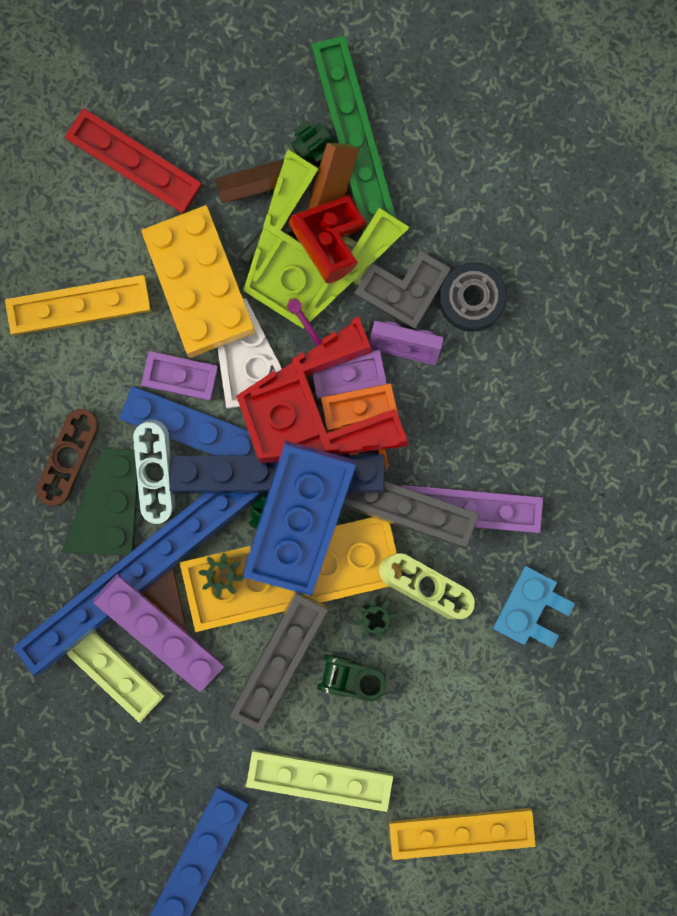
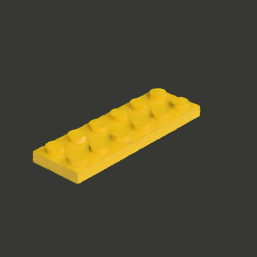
M371 517L335 526L312 596H307L319 602H326L389 587L382 581L379 567L385 557L397 554L390 523ZM251 546L209 556L214 558L217 563L221 561L222 554L227 553V562L230 564L236 561L241 562L235 570L236 575L243 576V569ZM209 556L180 562L195 632L283 612L295 593L292 590L244 578L242 581L235 580L232 584L236 589L235 594H231L226 588L222 590L220 598H216V589L213 587L206 590L202 589L203 585L208 582L207 577L198 574L200 570L209 569L210 565L207 562V557ZM393 564L391 569L395 571L394 578L402 576L400 565ZM216 566L214 569L217 574L213 577L216 583L223 581L227 585L229 583L227 580V576L230 574L229 569H220Z

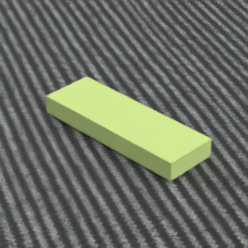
M96 630L66 653L139 723L165 696Z

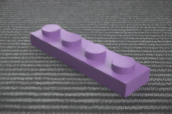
M401 485V487L478 513L479 519L476 524L478 528L540 533L543 497Z
M118 573L93 599V603L200 693L224 668L223 663Z

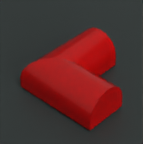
M349 195L291 216L289 220L291 229L327 284L342 279L355 268L358 262L342 238L361 231L367 222Z

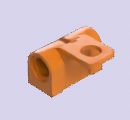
M391 383L321 397L328 433L392 409H396L397 412ZM377 450L379 455L385 456V469H387L388 459L386 450ZM359 452L350 453V455H358V454H359Z

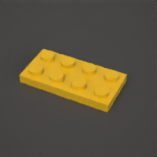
M207 205L141 230L189 358L256 333Z

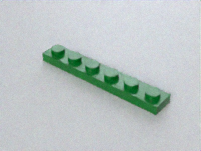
M343 35L311 44V49L338 144H351L359 148L349 185L354 203L367 222L364 229H362V232H364L378 208L394 218L396 216L346 37Z

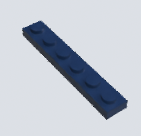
M257 455L171 456L169 491L172 494L268 493L278 462L260 464ZM339 455L353 459L356 462L347 493H385L384 455Z

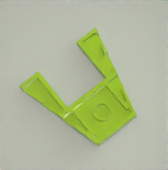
M288 149L243 291L304 329L297 315L288 310L287 302L289 299L297 298L302 304L301 310L308 321L311 322L404 234L409 227L378 208L351 251L358 262L355 268L342 279L327 284L302 244L282 231L283 226L319 170Z

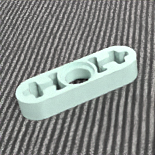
M147 420L136 428L133 435L140 510L142 516L148 522L160 524L165 522L174 513L176 506L175 494L169 491L171 468L169 432L162 422ZM149 428H152L153 434H159V439L154 442L153 448L154 453L161 451L162 455L155 454L144 457V453L147 454L151 451L150 440L143 438V434L147 433ZM155 462L161 465L164 471L162 480L153 481L148 478L145 471L148 463ZM164 486L165 490H161L158 493V499L160 504L166 505V508L160 515H157L156 509H150V504L156 500L155 490L148 492V488L158 489Z

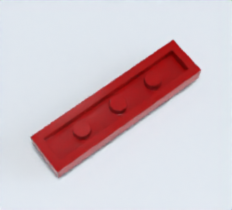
M84 108L64 136L68 142L181 214L186 213L202 188L201 182Z

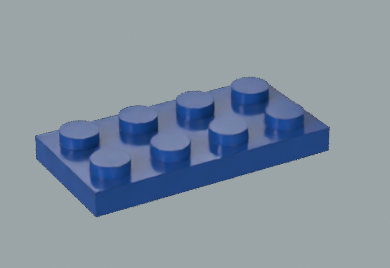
M285 440L243 569L244 578L312 596L356 467L355 460Z

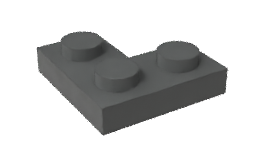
M420 251L402 281L372 263L354 295L415 330L451 268Z

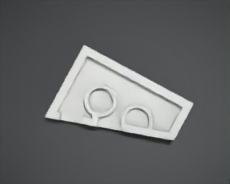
M246 298L243 301L256 333L218 347L227 409L239 408L236 395L273 371L277 373L282 369Z

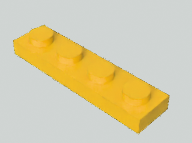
M145 275L5 299L10 334L13 336L152 312Z
M531 808L389 821L393 860L536 847Z

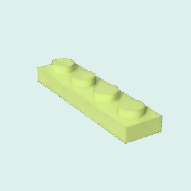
M253 749L246 787L387 812L393 774Z

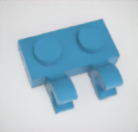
M524 566L492 629L523 645L526 644L530 636L553 648L559 635L536 624L545 605L569 616L575 603L552 592L557 584L556 581Z

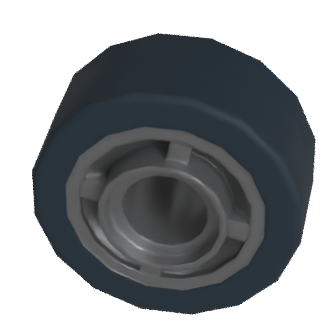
M465 263L455 267L445 277L439 291V307L443 317L453 327L462 331L478 332L490 327L501 316L507 303V289L502 277L493 268L482 263ZM468 289H475L481 294L482 302L479 305L471 306L465 302L463 293Z

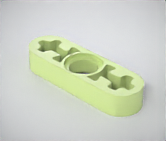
M393 554L382 560L379 574L382 581L388 586L448 619H464L473 612L475 605L474 597L463 586L406 554ZM401 563V571L408 575H414L411 579L406 576L394 578L395 571L391 569V566ZM424 577L431 578L435 585V590L430 597L424 596L419 588L420 581ZM442 596L459 597L458 602L462 604V608L454 609L455 605L447 599H441Z

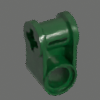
M332 654L324 655L326 666L322 682L317 684V690L368 702L379 700L384 695L387 679L381 669ZM336 668H339L337 680L334 683L333 679ZM368 674L377 676L381 682L380 689L374 693H368L361 687V679Z

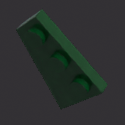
M103 448L61 552L127 556L134 550L138 487L134 450Z

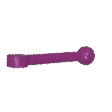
M297 298L289 299L287 302L288 310L297 315L316 346L320 345L322 341L301 310L302 304Z

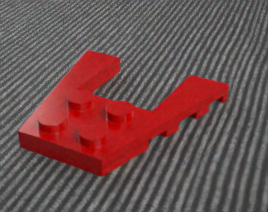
M359 316L351 320L352 324L338 333L334 331L321 340L322 343L306 354L302 352L291 359L292 363L277 373L273 371L236 395L260 464L278 462L285 440L335 455L408 446V440L396 409L330 433H326L306 376L372 352Z

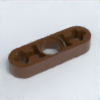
M77 409L67 416L37 485V496L42 503L49 506H59L69 499L99 430L98 419L92 412L85 409ZM84 416H87V423L91 425V429L89 432L82 431L78 440L85 442L82 449L78 444L65 441L67 435L74 438L78 428L73 425L74 420H82ZM68 447L73 448L78 455L77 463L71 468H65L59 462L60 452ZM53 467L59 472L71 474L69 481L63 477L60 480L58 488L63 490L62 495L54 496L50 500L48 498L49 492L45 490L47 484H54L58 475L51 474Z

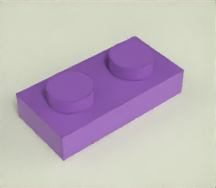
M374 320L369 344L371 350L374 351L380 350L382 353L436 366L444 337L436 336L427 330L416 331L403 328L394 322Z
M380 350L372 351L369 354L313 374L317 399L387 384Z
M148 351L141 386L212 401L219 367Z

